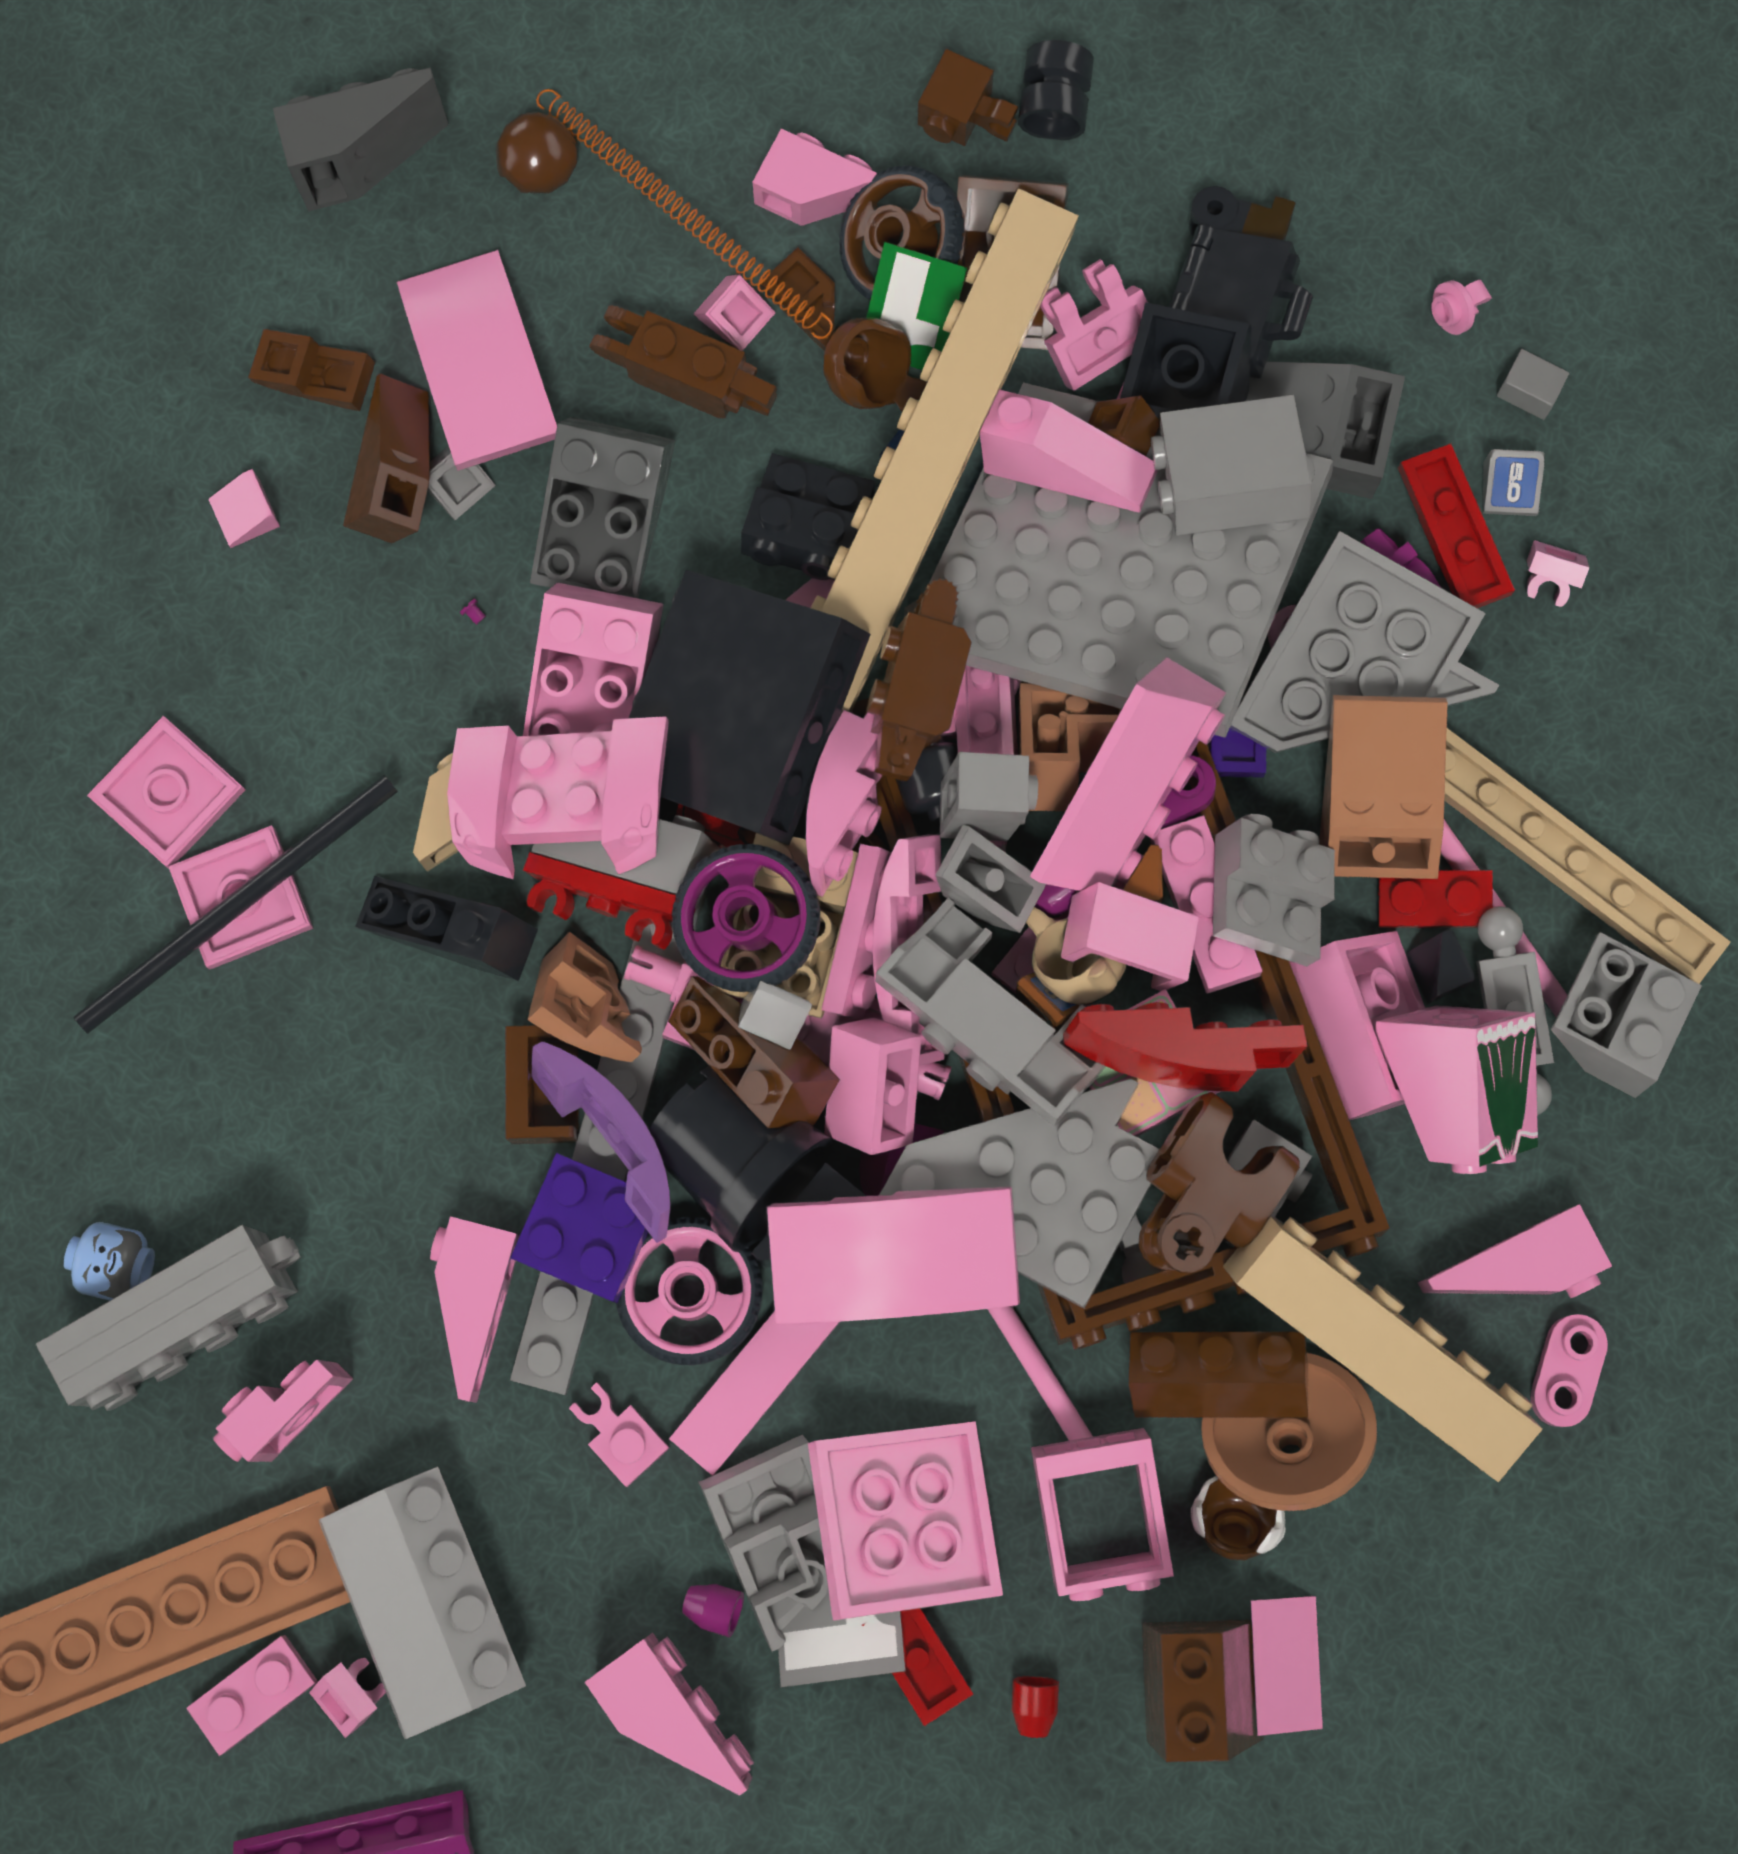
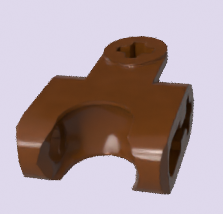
M1213 1092L1200 1095L1190 1102L1155 1155L1146 1174V1180L1164 1194L1141 1228L1139 1248L1143 1258L1151 1266L1161 1270L1194 1273L1203 1269L1211 1261L1223 1238L1237 1248L1248 1245L1263 1229L1300 1168L1299 1158L1284 1146H1267L1259 1149L1243 1169L1239 1171L1234 1170L1227 1162L1223 1153V1138L1233 1118L1232 1108Z

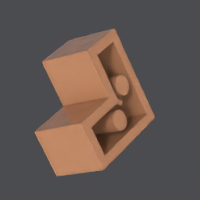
M1020 683L1017 738L1019 739L1018 755L1029 756V775H1037L1038 778L1037 805L1035 810L1029 811L1067 810L1078 790L1079 772H1088L1122 710L1121 708L1031 683Z

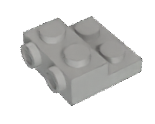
M1260 814L1245 815L1216 834L1213 936L1306 967L1319 960L1321 954V908L1334 900L1335 850L1319 845V838L1313 832L1298 830L1285 833L1273 829L1272 820Z

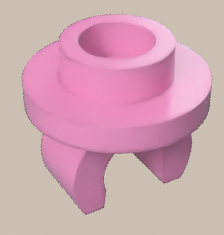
M1454 280L1446 281L1438 285L1433 293L1432 314L1435 321L1445 331L1453 335H1459L1472 327L1475 315L1479 313L1476 306L1488 302L1492 297L1482 280L1474 281L1465 287Z

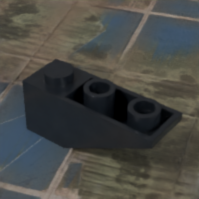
M374 876L355 926L358 929L462 965L519 981L538 931L537 928L502 908Z

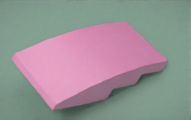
M496 250L397 282L457 470L459 471L555 440L557 424L499 251Z
M1012 1187L897 1191L893 1195L835 1197L831 1201L775 1203L767 1207L776 1324L899 1318L999 1308L1020 1304Z

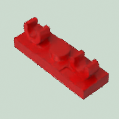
M1452 444L1402 461L1398 466L1399 473L1452 595L1475 608H1480L1511 596L1515 591Z
M529 852L523 871L538 880L539 883L531 888L527 897V906L542 913L546 900L550 896L556 895L557 902L554 906L553 914L560 919L567 920L572 915L575 905L572 894L587 898L588 901L585 907L599 914L617 918L620 910L632 913L625 925V935L633 941L639 942L644 928L650 924H655V933L652 936L651 943L663 950L669 946L673 935L669 922L673 921L672 911L676 895Z

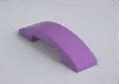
M543 1041L534 1045L531 1074L533 1080L561 1117L580 1107L583 1109L629 1170L627 1173L625 1202L656 1243L667 1237L670 1214V1192L667 1174L657 1145L642 1118L624 1095L593 1067L576 1056Z

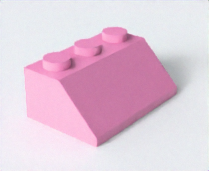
M1392 931L1334 941L1321 947L1320 959L1307 967L1289 961L1348 1119L1353 1120L1405 1104L1376 1033V1021L1425 1009L1398 932Z

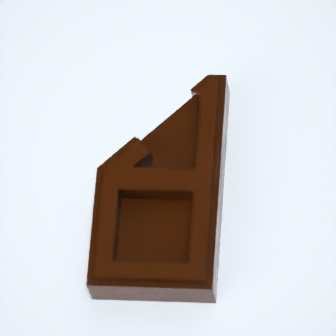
M797 248L771 271L769 277L760 284V289H766L769 281L777 275L778 280L767 291V295H773L781 282H785V287L775 296V302L781 301L783 294L789 288H793L792 294L782 302V308H787L792 298L800 294L797 303L789 310L790 314L796 313L799 305L804 300H807L806 307L797 314V320L800 321L808 309L815 306L812 315L804 321V326L808 327L814 323L821 312L829 317L833 325L832 332L824 339H817L811 334L814 332L815 335L822 337L829 332L830 324L823 316L813 327L808 329L802 327V322H795V316L790 317L825 352L826 345L834 334L835 283Z

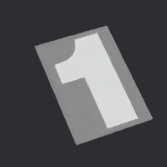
M827 1588L826 1596L814 1610L804 1606L781 1631L786 1639V1642L778 1649L781 1687L905 1671L900 1611L833 1621L829 1590Z

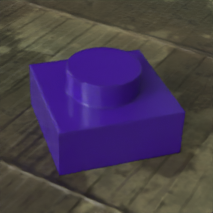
M1229 728L1226 738L1214 735L1210 740L1209 751L1219 777L1264 778L1266 774L1265 747L1232 728Z

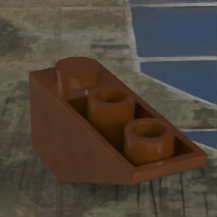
M378 374L376 376L343 526L383 541L394 543L419 531L430 480L429 399L427 391L383 374Z
M692 976L668 1022L767 1128L788 1127L797 1121L815 1124L840 1079L799 1039L796 1038L791 1050L739 1028L741 1003L700 977Z

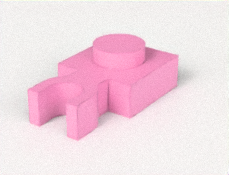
M596 1382L591 1389L601 1399L600 1410L594 1415H587L577 1403H573L569 1409L581 1422L592 1424L600 1431V1434L588 1445L623 1485L629 1487L670 1447L632 1405L618 1416L612 1409L611 1397Z

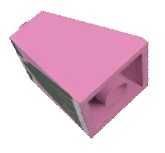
M1432 1006L1376 1021L1377 1036L1428 1161L1451 1164L1452 1172L1477 1174L1486 1172L1487 1164L1515 1162L1516 1154L1538 1147L1534 1012Z

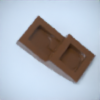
M264 329L248 378L253 383L286 394L360 411L375 361L367 353L320 346L310 336Z

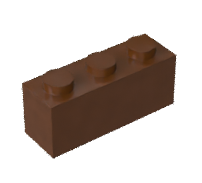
M1131 1332L1129 1388L1134 1416L1139 1418H1308L1306 1336L1300 1332Z

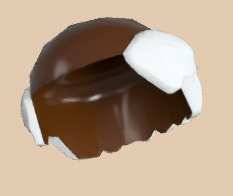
M1217 1476L1204 1483L1191 1507V1521L1194 1530L1202 1536L1212 1552L1226 1559L1245 1561L1268 1552L1279 1544L1285 1534L1284 1511L1268 1509L1244 1500L1229 1490Z

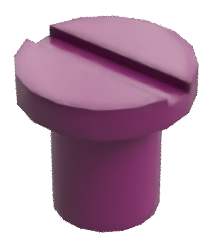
M473 599L468 603L467 607L460 611V614L462 616L467 614L478 625L486 615L476 606L478 601Z

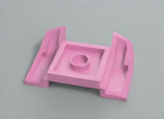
M667 716L613 719L612 731L516 736L509 726L457 728L447 791L452 842L470 865L511 879L514 878L515 872L511 845L601 841L618 875L646 863L656 857L661 787L669 724Z

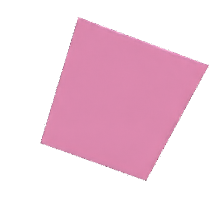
M1316 1596L1251 1601L1257 1736L1323 1729Z

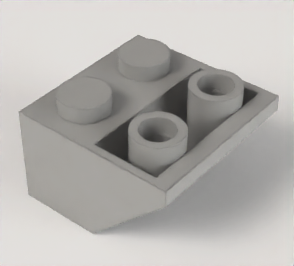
M1600 932L1596 936L1551 1030L1585 1072L1636 1098L1658 1080L1702 985Z

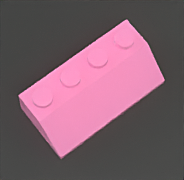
M1168 657L1143 677L1131 692L1030 877L1039 883L1082 891L1097 882L1114 887L1118 881L1126 885L1144 857L1137 852V849L1145 835L1154 839L1171 811L1163 805L1171 789L1173 788L1181 792L1193 774L1198 763L1192 760L1190 756L1199 741L1207 745L1221 725L1225 714L1217 709L1226 692Z

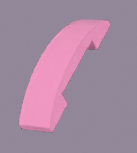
M940 834L898 839L889 857L879 887L874 915V978H876V972L893 952L923 926V895L941 891L935 876L941 866ZM875 982L883 1021L922 1036L919 1066L944 1060V1053L931 1045L921 1032L925 1027L919 1023L920 1017Z

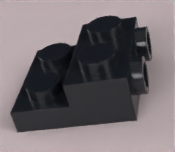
M772 453L761 486L756 488L741 532V554L750 556L754 561L766 566H776L779 564L801 570L809 577L817 580L834 579L828 576L830 566L841 545L850 549L858 532V529L851 527L853 517L864 496L872 499L875 481Z

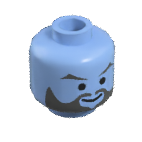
M96 1222L90 1225L81 1237L73 1236L64 1256V1268L71 1270L72 1284L79 1293L111 1301L151 1277L155 1253L152 1248L147 1247V1240L140 1231L109 1223Z

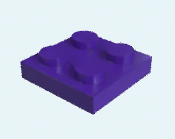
M556 1153L510 1258L618 1304L648 1231L625 1202L627 1182Z

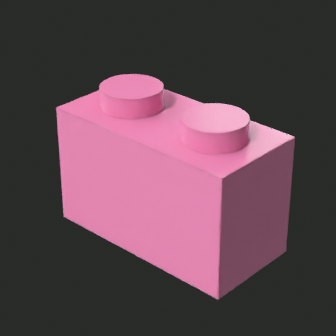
M874 1017L832 1026L829 1069L840 1080L826 1104L824 1134L870 1155L905 1147L913 1143L921 1035Z

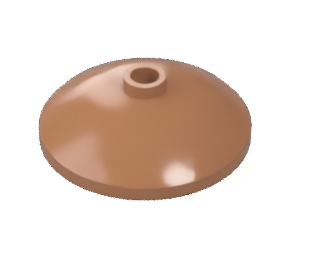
M1307 1353L1308 1418H1202V1440L1207 1460L1220 1481L1237 1496L1268 1509L1281 1511L1306 1510L1325 1505L1344 1495L1357 1484L1367 1471L1373 1459L1377 1443V1422L1373 1404L1363 1386L1350 1372L1324 1357ZM1287 1445H1296L1300 1448L1298 1452L1292 1454L1282 1451Z

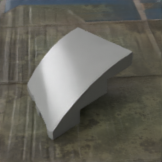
M803 1434L698 1482L732 1565L772 1652L781 1648L786 1642L784 1635L781 1633L785 1626L804 1606L814 1610L826 1596L828 1588L808 1450L809 1442Z

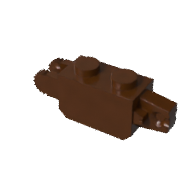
M613 305L608 307L603 317L605 321L615 329L634 336L632 342L628 346L607 336L597 334L594 335L589 347L600 357L627 368L628 377L634 382L717 418H726L729 411L738 413L741 406L766 416L769 415L777 399V388L756 377L757 368L746 362L745 352L650 311H646L643 317L629 310H624L622 307L619 308Z
M939 578L938 581L933 580L931 584H928L927 589L924 593H921L920 599L916 602L918 605L915 607L914 613L908 612L898 628L889 627L880 659L889 661L884 681L875 680L869 696L867 712L875 715L871 733L878 734L874 772L895 778L896 780L907 781L913 774L923 748L937 742L941 735L950 729L972 642L964 628L952 625L957 608L955 603L959 600L957 598L959 592L956 591L957 586L954 587L952 585L953 582H948L947 579L941 580Z

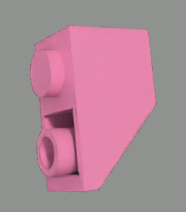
M781 129L752 182L754 203L803 226L846 212L847 206L850 207L851 205L850 200L855 196L854 194L859 193L860 189L871 183L877 173L872 171L865 161L856 156L845 155L842 157L825 149L820 141L808 134L797 133L794 135Z

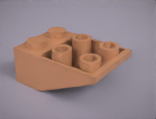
M1333 695L1319 845L1335 850L1334 876L1438 879L1444 828L1448 705L1446 698Z

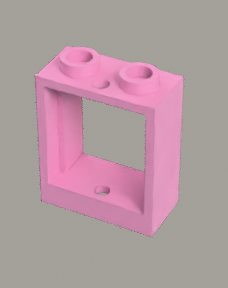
M1144 1428L1031 1447L1053 1583L1058 1596L1069 1595V1599L1072 1601L1092 1600L1101 1597L1104 1594V1588L1126 1585V1589L1129 1591L1149 1590L1158 1587L1161 1584L1160 1579L1174 1576L1151 1438ZM1135 1465L1150 1552L1067 1566L1053 1479Z

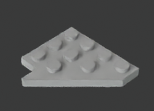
M1339 531L1241 700L1230 728L1270 751L1278 753L1329 739L1333 695L1446 698L1448 702L1447 707L1492 695L1499 687L1497 683L1458 662L1486 613Z
M1128 1079L1082 1093L1055 1126L1030 1108L908 1144L879 1196L893 1195L897 1191L1012 1187L1018 1273L1085 1309L1151 1186V1183L1146 1180V1174L1159 1149L1117 1127L1138 1087V1082Z

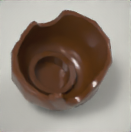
M540 112L521 114L504 127L496 144V161L499 175L505 177L521 193H551L569 181L577 165L576 140L558 119Z

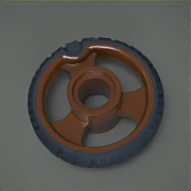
M915 166L890 167L876 174L872 182L860 189V192L854 194L855 196L850 200L851 205L850 207L847 206V211L843 216V219H845L844 223H841L839 252L842 255L841 262L844 271L847 272V278L855 286L854 288L867 299L871 300L875 279L870 274L865 263L863 240H865L869 252L879 259L881 258L884 242L933 257L936 251L935 258L957 264L958 259H960L959 251H962L964 241L962 233L965 232L964 219L961 218L963 213L951 187L936 174ZM904 186L922 188L920 199L911 211L895 205L877 207V203L895 189ZM936 223L941 224V233L938 248V233L934 225ZM902 231H903V237H902V240H901L900 243H899V238H900V235H901V233H902Z

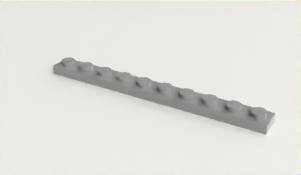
M709 883L706 885L698 909L694 913V931H696ZM650 924L644 928L640 941H633L626 969L629 962L634 963L631 956L637 945L681 964L685 960L676 945L674 934L669 946L665 950L651 943L652 936L655 933V924ZM623 976L619 992L626 1000L630 1015L621 1024L626 1036L640 1041L642 1051L633 1062L601 1056L597 1071L624 1095L643 1120L666 1040L662 1034L670 1017L674 1002L670 1001L671 995L633 980H626ZM585 1113L572 1160L626 1182L628 1168ZM540 1271L510 1381L567 1395L595 1294Z

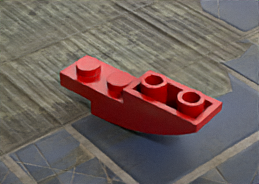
M1163 1002L1144 1004L1135 1010H1114L1113 1006L1107 1004L1092 1005L1078 1012L1063 1032L1064 1044L1117 1072L1148 1082L1202 1091H1239L1257 1071L1256 1069L1288 1068L1307 1048L1303 1025L1282 1026V1022L1279 1020H1263L1253 1023L1249 1027L1228 1028V1025L1224 1022H1209L1193 1029L1190 1008H1169V1005Z

